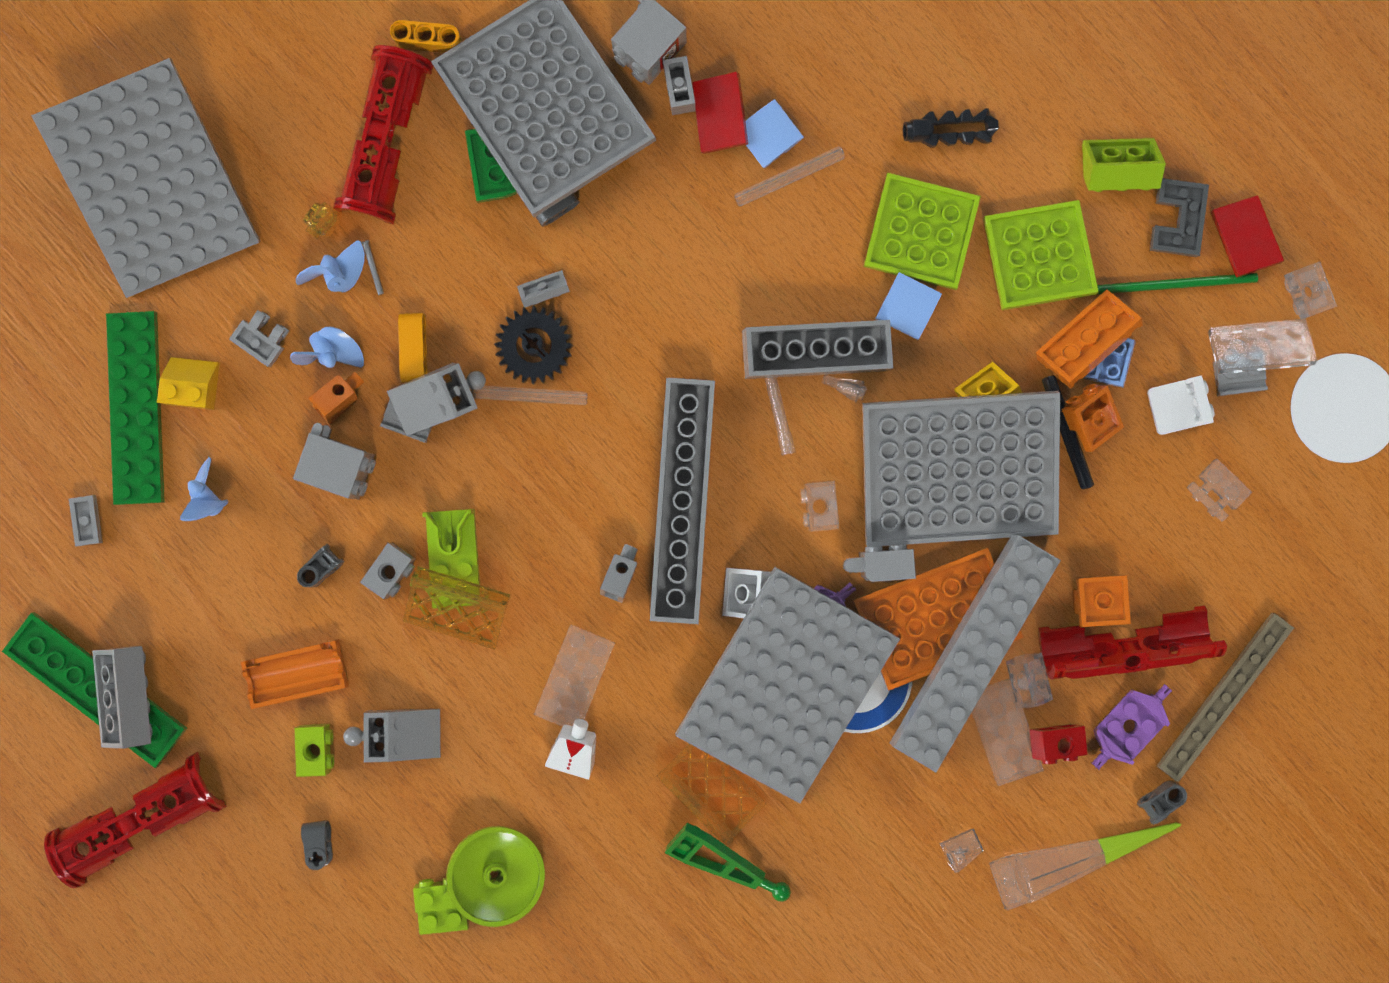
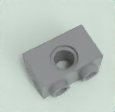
M687 56L663 60L672 115L694 112L695 99Z
M387 543L360 583L382 599H388L390 596L393 598L401 588L399 583L404 576L407 578L414 570L415 566L413 563L416 559L394 543ZM389 565L395 569V576L392 579L387 578L385 575V569Z

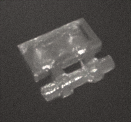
M1214 459L1198 476L1204 482L1201 487L1194 481L1187 486V489L1193 494L1192 497L1197 502L1201 501L1208 508L1207 512L1213 517L1216 516L1221 522L1229 516L1223 510L1226 505L1232 510H1236L1252 493L1218 459ZM1210 490L1220 497L1217 502L1207 495Z

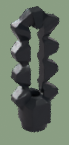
M985 108L974 117L970 109L964 110L958 118H956L954 111H947L939 120L934 112L930 111L922 119H912L904 122L903 138L904 141H909L910 143L922 142L930 148L937 146L938 140L947 146L955 145L957 140H960L963 144L971 145L974 139L990 144L992 142V135L999 129L997 119L990 116L989 108ZM977 122L984 123L985 131L933 134L934 125Z

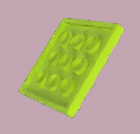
M887 173L863 267L894 275L900 272L914 280L957 290L981 196Z
M1079 200L988 215L983 218L1001 310L1096 295L1099 292Z

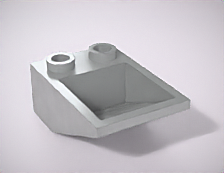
M451 363L387 391V394L404 433L408 436L477 409L478 407L470 388L473 390L482 389L485 386L486 378L483 373L473 371L465 379L459 363ZM445 374H448L450 376V381L448 383H446L443 379V376ZM455 396H458L460 399L457 405L452 400Z
M440 709L367 710L364 712V731H361L358 727H349L344 732L343 738L349 746H357L364 741V762L440 758ZM377 718L384 720L383 726L376 725L375 721ZM377 742L384 744L383 750L376 749Z

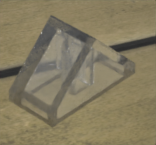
M974 829L939 843L949 866L955 873L960 872L984 851Z

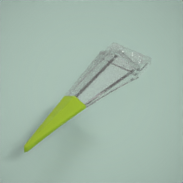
M1175 822L1080 843L1011 854L992 861L989 865L1004 909L1008 911L1029 902L1033 903L1175 830L1182 824Z

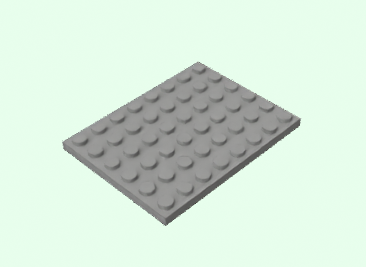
M529 0L431 61L534 218L656 141V137L562 0Z
M171 58L31 115L126 298L260 242Z
M1047 391L862 403L865 538L867 547L1010 538L1011 535L1027 537L1059 534L1060 392Z
M774 567L675 735L779 793L801 803L900 638L781 569Z

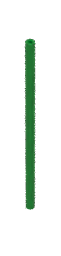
M1249 273L1237 278L1235 275L1102 284L1097 285L1099 291L1097 294H1102L1105 290H1109L1111 293L1256 283L1258 282V274Z

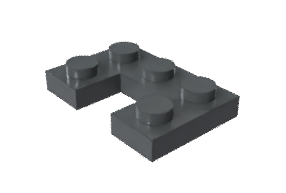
M1162 179L1161 188L1157 190L1156 204L1179 207L1177 228L1155 225L1152 228L1150 251L1191 257L1200 256L1209 190L1208 184Z

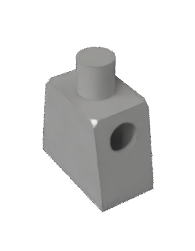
M624 544L621 554H614L601 585L600 595L623 603L637 567V562L633 560L638 549ZM619 567H624L626 572L621 574L617 570Z

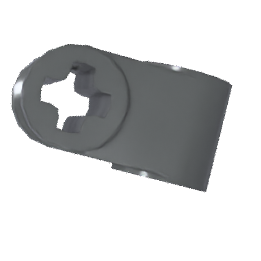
M326 544L300 568L297 573V581L303 587H317L328 576L337 571L343 565L344 560L338 559L330 550L329 544ZM309 570L314 571L316 576L312 583H308L305 579V575Z
M1166 781L1152 792L1141 797L1137 805L1145 810L1150 817L1149 821L1154 825L1163 821L1170 813L1182 806L1187 800V792L1176 782ZM1177 788V796L1173 799H1169V792L1172 789Z
M328 820L303 823L301 838L304 846L305 863L312 870L322 869L333 859L330 823ZM318 854V856H322L323 860L316 858L315 855Z

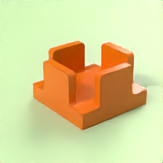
M1127 575L1076 578L1077 589L1072 591L1074 614L1079 615L1080 627L1131 624Z

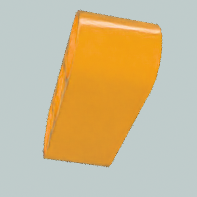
M398 20L390 27L391 37L396 45L402 49L445 53L462 42L457 28L449 24ZM400 32H408L405 38H397ZM424 34H432L429 40H421ZM449 35L456 36L453 42H445V39Z
M424 313L399 314L398 316L399 371L402 383H407L427 374L426 318Z

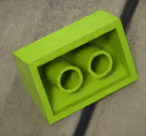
M1154 138L1083 140V177L1088 191H1126L1127 189L1150 190L1161 188L1166 163Z

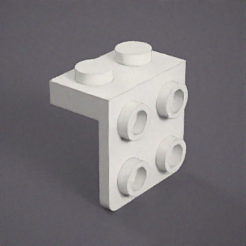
M1202 375L1150 388L1147 391L1158 434L1164 435L1214 423V408L1212 404H1209L1207 397L1209 389Z

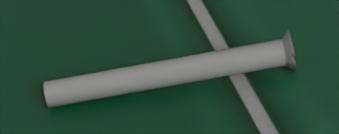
M369 240L361 242V244H363L377 293L382 295L384 292L368 244Z

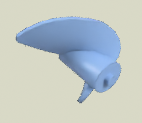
M355 241L337 258H333L331 255H324L320 265L308 267L297 275L295 279L296 284L301 285L323 274L327 288L330 291L347 292L356 284L363 269L365 254L361 242Z
M324 327L310 336L309 342L314 352H293L290 355L292 363L296 365H308L318 358L320 364L328 368L334 367L336 361L356 367L364 366L363 353L358 344L347 333L335 327Z
M208 457L203 463L195 480L188 482L191 501L180 516L182 521H193L207 516H215L229 502L228 499L220 500L205 484L211 457Z

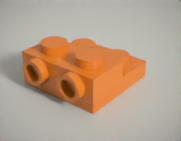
M1097 384L1085 386L1082 389L1084 393L1080 396L1069 398L1066 401L1067 406L1062 409L1069 429L1077 431L1086 452H1093L1124 428L1109 387Z

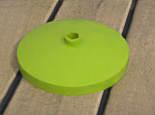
M504 826L482 828L463 839L451 855L446 873L448 893L457 910L468 920L487 927L505 926L524 917L537 903L545 880L544 863L534 843L521 832ZM498 871V875L495 878H491L490 873Z

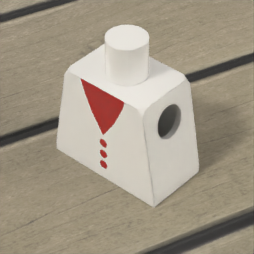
M576 719L573 726L563 725L550 750L545 767L589 780L595 762L597 735L587 731L589 725L587 721Z

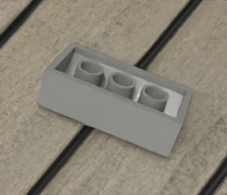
M142 646L93 650L101 748L124 749L151 744L152 727L149 724L148 716L150 703L147 700L146 694L148 680L144 672L146 656Z

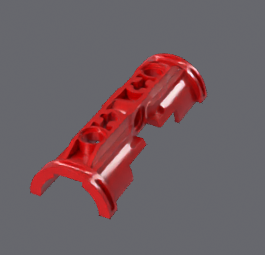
M377 45L374 46L371 60L375 61L362 114V117L366 118L362 141L356 140L342 195L335 198L333 210L342 212V210L355 211L394 225L396 214L392 210L400 182L395 178L401 151L390 147L395 127L407 128L413 103L419 106L426 74H432L433 65L430 60L414 52L393 46ZM387 77H394L396 79V84L391 89L383 87V81ZM381 92L387 94L386 103L389 106V108H384L383 111H381V109L378 106L379 104H383L385 99V96L381 94ZM372 147H374L376 152H378L377 155H372L371 163L375 165V167H372L369 164H363L364 161L366 163H369L370 157L366 152L367 150L371 151ZM370 170L372 172V179L369 182L360 181V173L362 171Z
M1205 605L1196 606L1194 610L1162 614V626L1135 629L1137 637L1115 640L1111 632L1085 636V627H1080V625L1050 629L1049 626L1038 628L1041 657L1045 671L1051 680L1064 677L1079 679L1116 673L1123 674L1153 668L1190 664L1203 658L1223 657L1227 651V644L1225 640L1213 642L1210 638L1208 610Z
M196 752L186 758L184 765L160 777L158 782L134 794V807L121 815L116 816L113 808L110 807L94 817L90 815L62 831L58 827L47 833L44 838L45 854L50 867L59 880L70 888H78L87 883L86 878L111 865L115 862V858L134 849L129 838L143 830H150L151 834L156 837L174 826L186 824L208 811L218 812L226 808L224 800L216 798L209 792L200 775L199 762L201 757L199 753ZM167 795L175 797L176 806L174 808L166 807L164 799ZM158 806L159 811L153 813L151 817L145 816L146 809L150 810ZM103 833H109L110 837L107 840L96 844L95 839L101 837ZM80 842L88 844L89 853L87 855L79 853L78 845Z

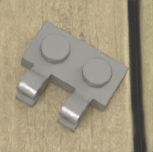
M257 310L250 322L246 320L241 321L229 340L271 368L284 350V347L279 345V343L288 335L289 330L277 324L268 337L260 329L268 322L270 316L263 311Z

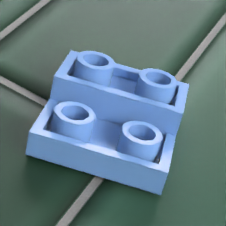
M776 99L746 120L748 145L746 146L763 168L768 167L779 156L788 152L804 138Z
M899 272L875 319L890 320L891 327L918 340L942 293Z
M1127 339L1088 373L1084 379L1124 388L1135 340Z

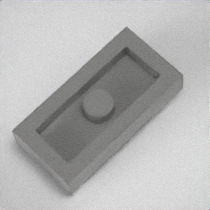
M562 270L517 286L524 308L570 292Z
M96 495L69 499L75 547L103 543Z

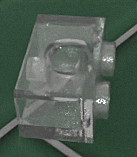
M1321 262L1284 275L1285 288L1291 293L1294 301V311L1301 320L1337 307ZM1306 286L1311 290V297L1305 293Z
M835 481L804 484V489H800L801 502L806 503L807 513H803L804 527H808L809 532L839 529ZM816 500H822L825 503V511L821 514L813 510V503Z
M1042 652L1020 655L1006 661L1017 709L1038 707L1053 700Z

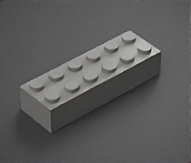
M890 320L746 327L742 330L745 379L881 372L893 369Z

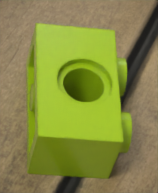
M329 724L300 725L295 727L296 777L326 776L329 774L331 769L334 768V755L330 752V744H333L334 735L333 730H330ZM312 744H316L317 746H319V756H315L314 754H312Z

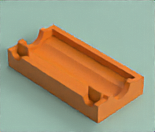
M1105 290L1036 352L1037 360L1046 369H1051L1062 383L1072 389L1079 379H1083L1126 341L1136 328H1140L1143 325L1142 318L1109 290Z
M339 640L241 662L242 674L248 684L247 697L251 709L349 687Z

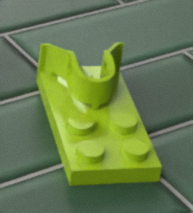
M475 509L423 512L422 517H426L432 609L482 605Z

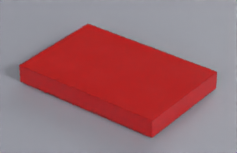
M732 72L692 82L701 153L706 154L748 145L739 73Z
M1258 195L1213 209L1210 212L1236 278L1284 261Z

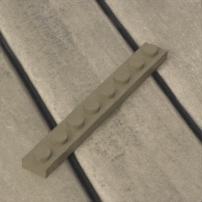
M1275 613L1269 615L1157 764L1160 770L1177 782L1181 780L1294 627Z

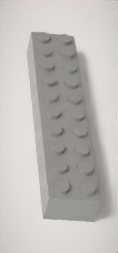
M666 377L650 621L699 624L715 381Z
M1011 535L892 737L890 744L895 749L932 771L937 772L1061 560L1021 536Z

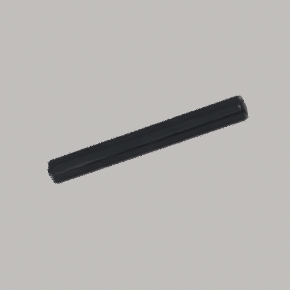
M1054 375L1042 379L1045 391L1060 392V433L1080 488L1082 490L1094 486V482L1076 432L1069 429L1062 412L1066 404L1057 379Z

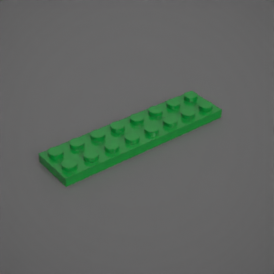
M157 312L106 313L113 505L165 503L161 403H157L160 381Z
M30 613L1 652L99 725L93 656L37 613ZM147 698L150 703L148 716L149 724L152 727L151 744L129 747V749L154 768H157L187 730V727Z

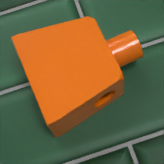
M356 372L352 373L345 380L340 375H337L308 399L313 408L330 425L358 399L355 390L364 381Z

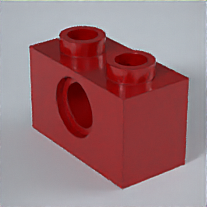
M1065 724L1030 729L1032 758L1042 760V764H1056L1057 759L1077 761L1078 756L1087 755L1086 732L1083 725Z

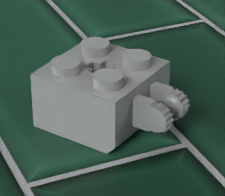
M891 545L889 550H882V546L865 547V552H859V557L846 559L842 565L845 571L849 573L861 572V577L871 582L916 579L914 549H907V545Z

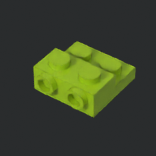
M443 878L442 882L425 879L415 885L413 893L415 913H418L420 935L469 929V920L457 910L449 896L446 878Z

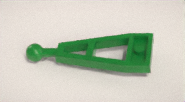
M686 823L666 847L665 854L687 865L752 889L760 886L770 891L773 898L778 902L788 900L791 895V889L788 884L784 882L774 883L766 879L764 871L697 826ZM704 845L725 859L726 862L722 865L695 855V853Z

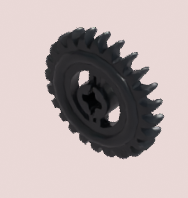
M535 306L532 307L531 313L523 307V315L514 311V320L506 317L508 326L499 325L504 333H496V336L502 342L495 343L494 346L502 350L495 355L497 357H504L499 362V365H508L505 373L508 374L514 371V380L522 375V383H526L528 378H530L531 383L535 385L537 378H539L544 384L545 376L547 375L551 380H554L553 372L562 374L559 366H568L564 358L572 357V354L566 351V349L573 347V344L566 342L572 338V335L564 334L569 326H560L563 318L559 317L554 320V311H551L547 316L545 307L542 308L540 313L537 312ZM536 328L546 332L552 344L550 353L548 354L545 351V342L541 336L536 333L528 334L526 330ZM524 334L530 340L534 342L537 341V345L539 346L538 348L545 355V357H543L537 349L535 350L534 348H530L529 341L523 336ZM519 337L522 339L524 351L532 357L539 356L542 359L541 362L531 363L520 357L517 351Z

